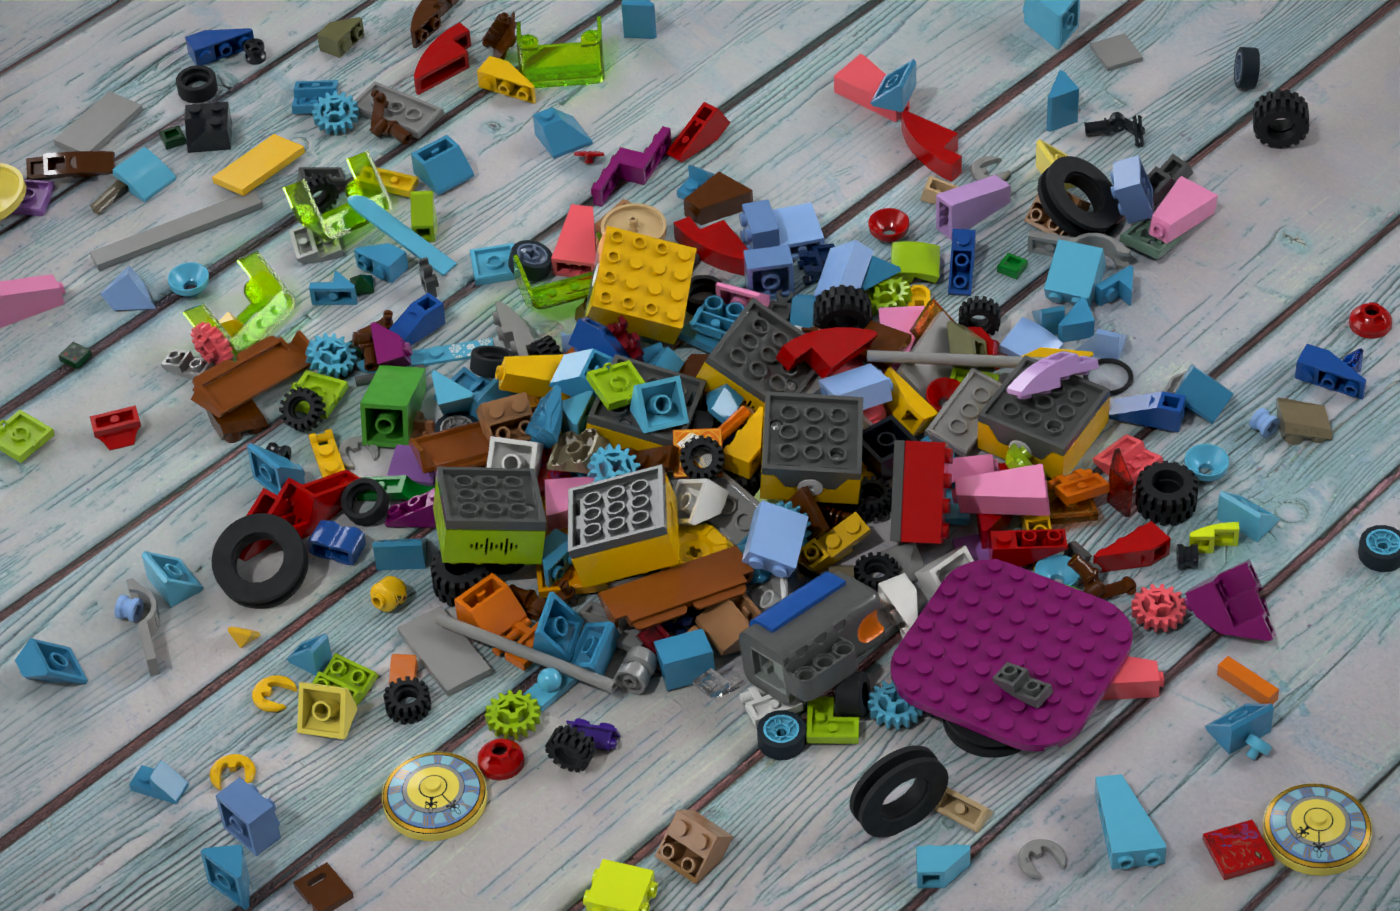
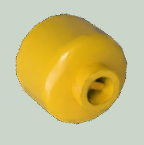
M394 576L384 577L371 587L370 597L372 604L383 612L393 611L406 601L407 587L400 578Z

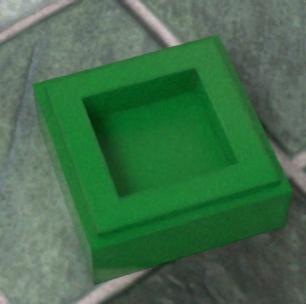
M1007 253L997 265V272L1017 280L1028 267V260Z

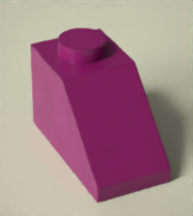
M376 322L370 323L377 364L379 366L403 367L412 365L410 356L413 355L409 342L406 343L400 335Z

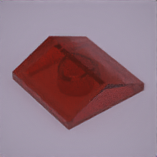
M1117 448L1114 449L1110 465L1108 482L1110 484V492L1107 493V503L1124 517H1130L1134 483L1122 453Z

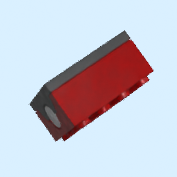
M895 440L890 541L942 544L944 539L949 538L950 523H945V516L951 510V499L946 498L947 489L952 487V474L948 473V464H953V449L949 448V444L946 442Z

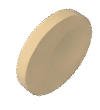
M641 203L618 206L609 211L601 222V237L607 225L662 240L665 239L667 234L664 215L658 209Z

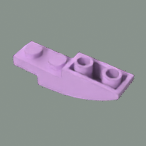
M1066 351L1052 354L1024 370L1008 386L1007 393L1017 395L1018 399L1031 398L1032 394L1035 393L1049 394L1051 389L1061 387L1060 380H1067L1073 374L1087 375L1090 370L1098 369V359L1087 356L1078 357V354Z

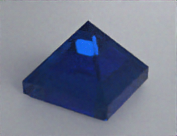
M1362 348L1345 355L1342 361L1356 372H1361L1364 350Z

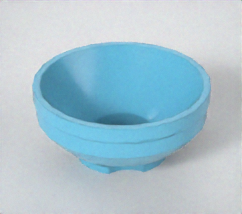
M195 262L183 263L170 271L167 278L171 290L178 295L195 297L208 286L209 273L202 264ZM189 285L197 286L193 289H185Z
M1199 444L1186 452L1184 464L1188 467V470H1192L1195 473L1194 476L1198 480L1211 482L1220 479L1226 474L1229 467V457L1222 448L1216 445ZM1209 468L1213 472L1206 475L1200 473L1199 470Z
M1054 554L1039 560L1035 566L1036 574L1049 579H1061L1064 582L1063 584L1073 587L1078 584L1080 578L1067 565L1071 557L1066 555Z

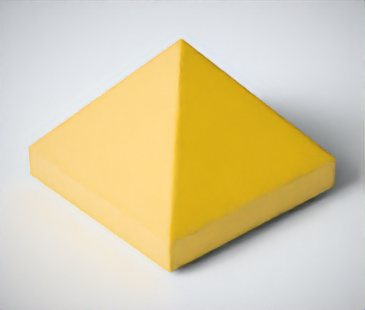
M227 312L214 325L229 341H232L246 327L230 312Z
M230 626L227 630L240 648L260 636L259 631Z

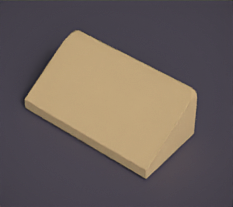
M948 787L938 805L933 809L977 833L993 813L989 808Z

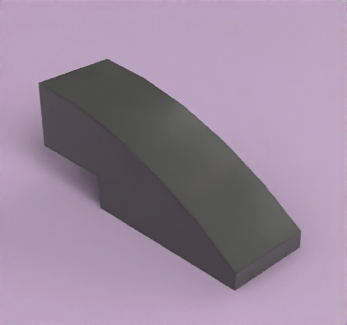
M1172 154L1160 168L1155 166L1147 175L1153 188L1154 206L1164 200L1179 177L1183 176L1188 179L1194 173L1190 165L1175 154Z

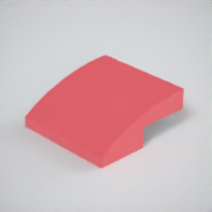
M1126 434L1093 458V462L1115 481L1131 489L1136 485L1140 471H1144V467L1147 465L1152 466L1154 462L1163 463V457L1146 450L1144 441Z

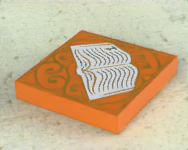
M722 428L673 430V445L679 448L674 479H690L684 473L680 462V451L685 447L684 444L687 441L691 442L693 437L698 439L700 435H703L704 438H707V436L712 437V440H716L723 449ZM699 451L693 457V463L699 468L707 467L712 461V456L707 451ZM723 472L719 473L717 477L723 478Z

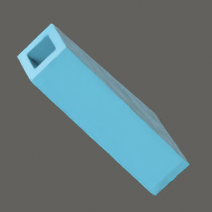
M1123 775L1095 777L1094 793L1111 870L1141 866L1152 867L1165 864V842Z

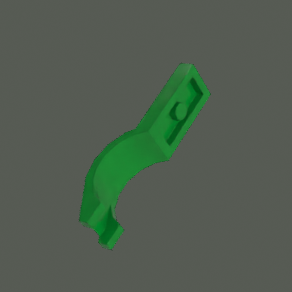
M407 475L366 477L380 483L386 490L389 500L404 499L407 501L416 495H422L435 488V486L418 484ZM372 490L365 491L357 497V500H377V494Z

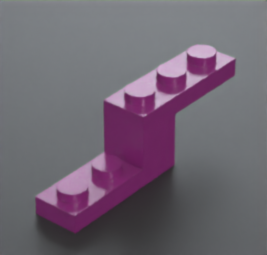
M662 126L658 134L653 136L651 144L645 148L643 153L620 147L617 153L612 155L608 166L602 170L597 182H594L591 187L594 205L602 207L620 179L645 185L672 145L671 128Z

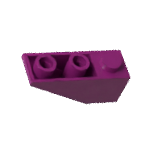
M435 488L422 495H416L403 503L392 505L388 508L384 525L386 527H436L433 511Z

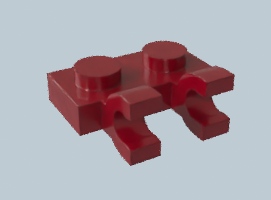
M621 315L618 317V323L608 324L607 328L629 357L644 362L642 356L645 353L639 346L641 339L635 331L631 335L627 331L628 323Z

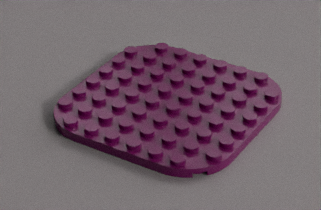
M998 559L978 560L961 565L946 576L894 651L891 659L890 675L896 692L910 705L1013 748L1040 752L1044 751L1047 747L1056 745L1062 747L1075 739L1082 731L1131 652L1132 627L1125 614L1114 604ZM1007 662L1028 669L1031 678L1051 684L1053 693L1039 708L1020 701L993 682L992 678Z

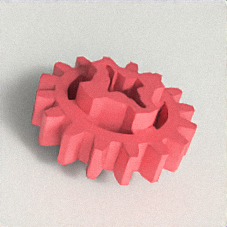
M202 321L191 329L192 333H190V336L194 338L191 341L195 344L196 351L201 354V357L206 362L211 363L213 361L217 365L227 359L233 361L234 355L231 353L233 349L230 347V342L216 326L212 328L209 322L205 324Z
M1151 584L1149 590L1142 587L1141 593L1136 592L1132 600V617L1136 618L1138 625L1144 623L1145 630L1153 627L1156 633L1159 628H1162L1164 632L1168 631V627L1177 629V623H1183L1187 611L1184 598H1181L1182 593L1180 591L1174 593V587L1172 586L1164 589V584H1161L1159 588Z

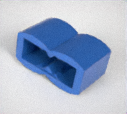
M321 520L308 540L309 553L319 558L333 559L345 565H354L366 545L365 533L360 529L348 526L342 527L335 521Z

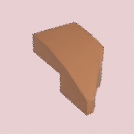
M417 411L413 421L414 430L410 439L434 433L435 422L432 419L427 420L424 418L423 412Z

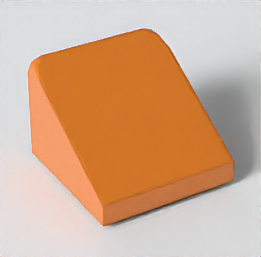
M392 654L389 683L393 681L396 684L397 678L400 677L402 681L405 680V676H410V680L416 677L418 670L416 655Z

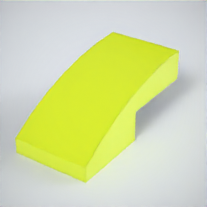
M1239 522L1219 523L1197 529L1189 534V546L1191 544H1198V553H1214V546H1238Z

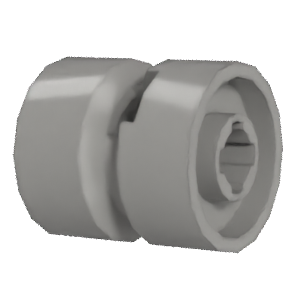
M631 647L614 677L617 685L627 693H643L658 665V658L651 650L645 647Z

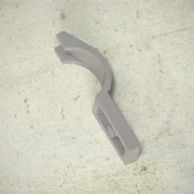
M1030 230L1028 235V253L1053 257L1058 239L1103 248L1104 255L1115 263L1116 268L1124 269L1129 266L1127 257L1130 255V249L1112 237L1101 233H1087L1074 238Z
M131 578L126 580L131 599L141 598L144 602V607L150 610L146 618L137 623L150 676L159 675L160 670L151 638L160 627V614L157 602L149 590Z

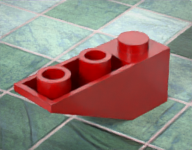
M1150 521L1143 526L1137 527L1130 534L1118 538L1108 547L1098 550L1094 554L1093 563L1101 567L1102 570L1098 573L1152 566L1170 554L1171 538Z
M1065 529L990 531L989 560L998 559L1022 567L1068 550Z

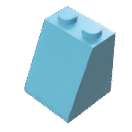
M1025 0L1023 6L1024 23L1055 49L1060 50L1079 27L1080 0Z
M1058 239L1044 287L1046 298L1055 303L1063 301L1074 306L1081 297H1084L1089 307H1091L1095 297V285L1101 282L1106 270L1103 248Z

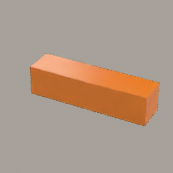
M1227 656L1218 664L1217 675L1258 703L1273 705L1278 700L1279 689L1231 657Z

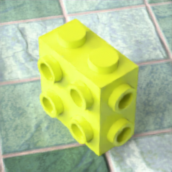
M602 859L599 869L595 868L593 872L591 889H587L583 897V905L586 906V911H649V901L651 898H655L658 890V882H655L654 870Z

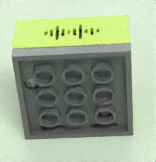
M437 467L433 511L442 563L542 564L547 521L535 469Z

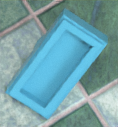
M548 667L540 671L537 682L523 695L525 696L527 693H530L532 699L538 700V706H540V710L543 712L575 685L578 680L560 673L557 669Z

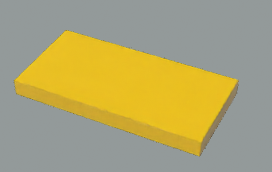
M273 134L212 177L213 183L245 196L303 155L305 148L298 143Z

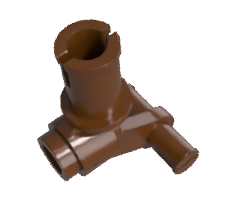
M377 89L373 90L371 96L373 97L374 105L369 131L378 138L381 135L393 136L406 145L411 140L412 133L402 128L398 121H387L383 118L384 109L389 106V102L384 93Z
M385 310L383 317L376 323L390 329L393 325V312ZM368 325L357 332H353L352 344L359 347L364 354V369L376 371L379 365L377 364L371 326Z
M1079 553L1075 554L1067 563L1082 578L1085 588L1083 592L1104 599L1124 593L1133 595L1136 592V582L1129 576L1123 577L1121 581L1105 585L1099 579L1098 569L1096 567L1092 568Z
M563 579L558 583L561 590L556 595L564 602H567L569 606L575 607L578 604V600L575 597L576 591L569 585L567 580ZM514 584L509 585L519 603L523 604L527 609V617L534 621H539L546 600L538 597L533 589L526 590Z

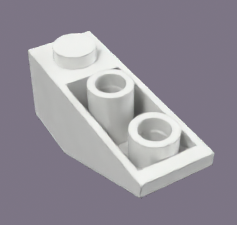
M905 573L878 583V594L881 599L879 607L886 610L892 625H896L900 630L902 639L918 618L917 589Z

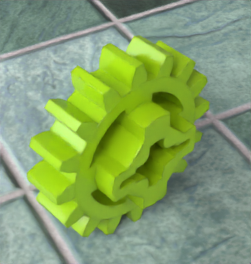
M895 275L868 288L869 290L863 291L871 299L872 316H875L877 313L879 316V308L907 307L906 303L911 302L910 296H913L908 281H904L903 277L896 279Z
M508 690V695L504 696L500 692L498 693V700L490 699L491 705L486 706L485 719L489 731H494L496 737L504 734V739L514 736V739L518 740L521 734L524 737H528L527 731L535 732V724L541 723L540 706H538V700L532 699L530 693L523 696L522 690H518L516 694Z

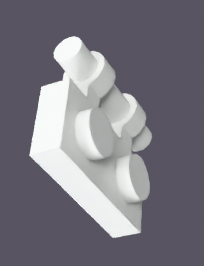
M756 686L747 688L746 692L739 694L742 704L745 703L746 711L755 727H757L760 719L770 712L787 710L798 713L803 711V704L800 699L797 698L786 705Z

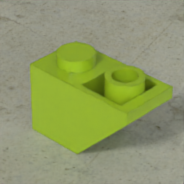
M411 191V229L427 242H436L438 223L433 191Z

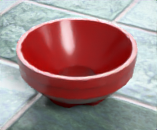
M895 208L877 210L870 216L868 221L871 235L882 242L890 243L903 238L907 234L910 225L908 216L903 211ZM885 231L895 232V234L885 235L883 233Z
M1369 302L1359 305L1352 310L1349 317V327L1360 337L1376 339L1390 332L1392 317L1389 311L1378 303ZM1367 310L1377 311L1378 314H1376V315H1369V314H1367L1365 311H1367Z
M948 377L935 379L926 389L925 400L939 413L942 407L938 403L942 400L948 401L961 382Z
M504 738L487 742L481 747L477 756L478 768L482 774L489 779L498 781L513 778L522 770L525 763L524 753L520 745L513 740ZM496 747L507 749L502 755L492 753Z

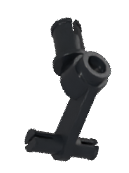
M1120 112L1112 113L1108 120L1104 118L1101 121L1084 122L1086 136L1103 133L1108 135V132L1111 130L1121 132L1125 129L1134 135L1135 146L1139 147V139L1140 145L1144 146L1143 135L1145 134V128L1142 126V116L1138 115L1137 123L1136 115L1133 116V121H1131Z

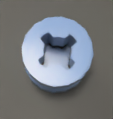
M1266 408L1258 409L1249 422V426L1253 430H1259L1260 435L1264 438L1272 436L1280 425V419L1275 415L1271 416Z
M124 594L120 595L115 604V617L117 619L128 618L130 622L134 623L138 622L144 609L143 600L141 598L130 599L128 595Z

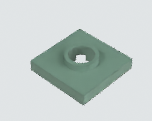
M1149 218L1136 222L1120 235L1119 242L1157 260L1182 240V235L1166 244L1149 235L1151 219Z

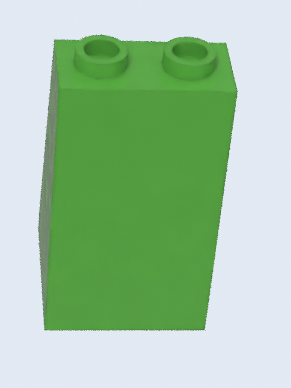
M379 366L360 402L362 445L366 446L368 444V446L376 445L378 447L393 448L396 447V444L409 445V439L414 430L413 421L417 411L421 410L427 389L426 368Z

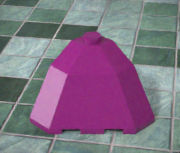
M1250 559L1197 584L1185 593L1186 598H1184L1188 610L1190 612L1193 611L1197 618L1220 634L1270 641L1276 636L1274 627L1268 618L1270 614L1266 600L1259 597L1258 591L1262 590V587Z

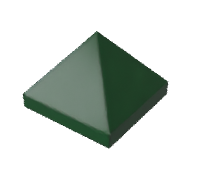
M360 274L350 278V282L355 285L356 295L374 293L372 275Z

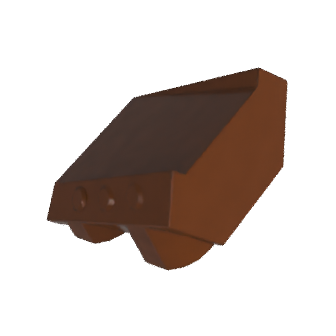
M253 399L220 418L207 411L210 422L221 440H225L228 443L240 441L243 436L242 434H257L262 432L264 428L269 427Z

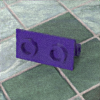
M576 718L575 721H566L570 729L576 727L578 732H581V730L585 732V737L590 736L593 738L596 749L607 751L616 749L617 739H614V737L620 738L621 735L614 725L609 723L593 725L589 721Z

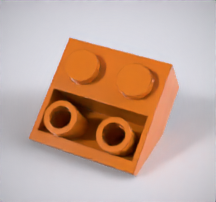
M493 573L454 599L458 620L499 636L506 635L512 630L511 628L515 623L527 618V614L510 587Z

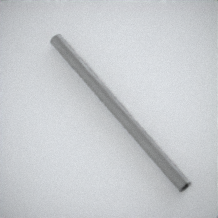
M867 350V362L1015 368L1023 358V356ZM1031 357V358H1034V359H1036V360H1041V359H1043V358H1045V357Z
M439 613L435 623L438 626L544 667L557 669L562 674L611 693L617 687L616 680L453 617Z

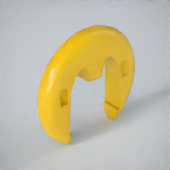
M268 676L255 685L252 691V700L263 711H282L287 708L284 704H278L264 697H270L273 693L271 687L275 686L297 692L296 684L285 676Z
M241 754L223 756L212 765L209 774L210 781L215 788L221 791L222 771L225 768H229L230 772H236L237 767L241 766L245 771L244 781L248 784L252 783L256 775V767L253 761Z

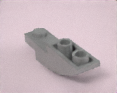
M500 301L495 302L496 311L492 312L494 324L499 325V327H496L498 340H503L505 348H511V351L517 356H532L530 353V343L534 342L525 322L510 307Z

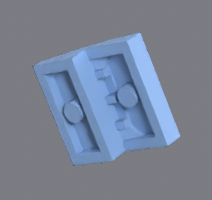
M1022 317L1000 343L999 352L1009 356H1022L1041 347L1061 349L1063 343L1044 327Z

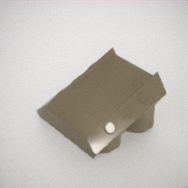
M1280 397L1276 399L1277 417L1280 419V433L1288 444L1299 445L1304 439H1310L1315 443L1332 440V431L1324 405Z
M595 428L586 429L581 434H576L574 431L559 434L558 441L554 445L549 458L547 469L588 474L591 471L587 468L591 461V456L597 452L599 447L605 450L606 446L610 444L609 439L600 436Z

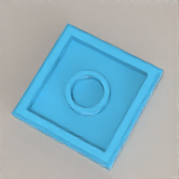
M514 243L470 250L476 286L521 279L514 275L508 267V260Z

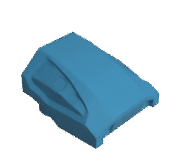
M709 296L704 304L697 309L689 326L701 334L721 340L743 311L744 306L739 302H732L728 305L719 296Z
M555 385L540 399L525 430V433L531 436V442L544 443L543 448L550 449L557 443L561 431L563 406L561 387Z

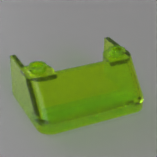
M597 16V30L584 32L581 35V42L538 45V39L533 35H522L521 22H516L519 72L535 88L598 84L605 79L601 16Z
M369 150L347 158L346 160L355 178L345 187L347 198L353 195L365 196L390 213L392 203ZM305 179L283 187L297 221L327 241L337 239L370 223L354 211L348 202L320 214Z
M600 232L596 233V251L602 238ZM513 255L515 281L528 308L542 310L588 297L592 272L531 288L518 255Z
M259 251L237 260L251 278L244 285V295L250 304L236 317L244 325L232 337L204 303L186 309L183 312L193 327L202 321L205 324L209 322L212 328L216 326L223 333V336L229 340L230 347L233 349L231 353L236 356L239 352L265 339L296 306L293 294Z

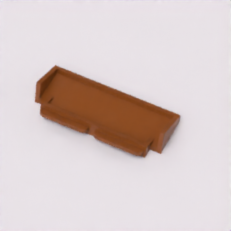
M300 330L296 332L289 344L282 337L268 336L239 352L236 357L237 361L233 362L227 359L195 376L192 381L194 385L192 391H194L191 400L218 418L311 367V363H306L307 356L305 355L309 340Z
M537 406L531 407L532 413H534ZM479 421L409 439L410 447L423 474L433 471L437 473V467H481L487 464L490 443L484 436Z
M736 545L599 592L598 598L608 620L614 623L617 629L619 620L626 617L630 627L634 626L636 630H644L684 616L687 613L688 607L694 606L695 609L701 610L744 595L746 585L752 582L754 569L749 564L742 562L743 554Z

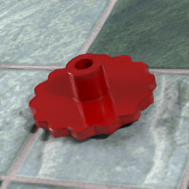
M576 151L574 156H585V163H593L594 157L604 156V152Z

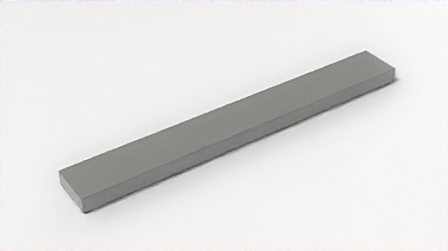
M252 190L245 196H235L90 252V257L100 271L262 209L263 204L256 192Z

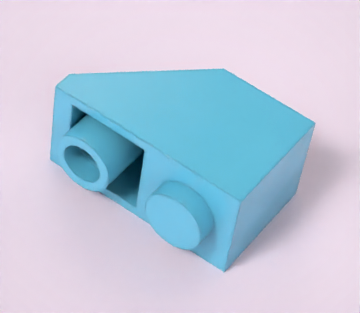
M970 845L916 846L917 888H945L970 866Z

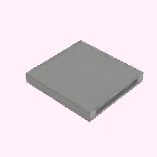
M1125 33L1090 43V49L1107 71L1143 61L1142 55Z

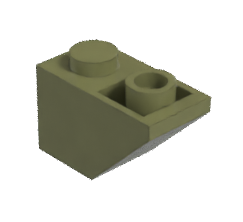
M356 17L329 22L317 34L320 51L341 58L365 35L362 18Z
M952 321L947 322L950 353L987 355V346L984 339L964 325ZM951 365V366L956 367V368L968 369V370H970V369H972V368L978 367V366H954V365Z

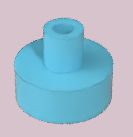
M1252 733L1245 740L1251 746L1246 755L1253 760L1257 758L1260 752L1268 756L1273 746Z

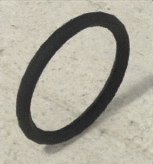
M1113 358L1098 359V364H1118L1128 373L1127 383L1119 389L1110 390V395L1122 393L1131 386L1133 372L1126 363ZM1088 374L1083 375V378L1089 380Z

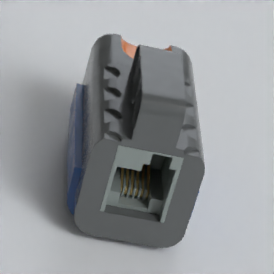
M840 571L833 573L824 572L752 619L749 627L739 634L743 669L747 679L754 686L786 705L797 698L803 701H811L818 698L853 674L858 668L856 658L870 650L883 639L884 626L879 623L877 617V609L881 604L879 594L871 587Z

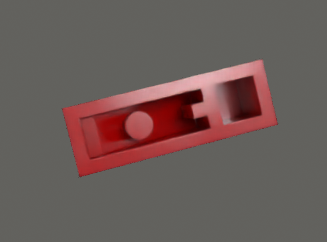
M703 102L665 154L682 163L717 141L731 122L718 108Z

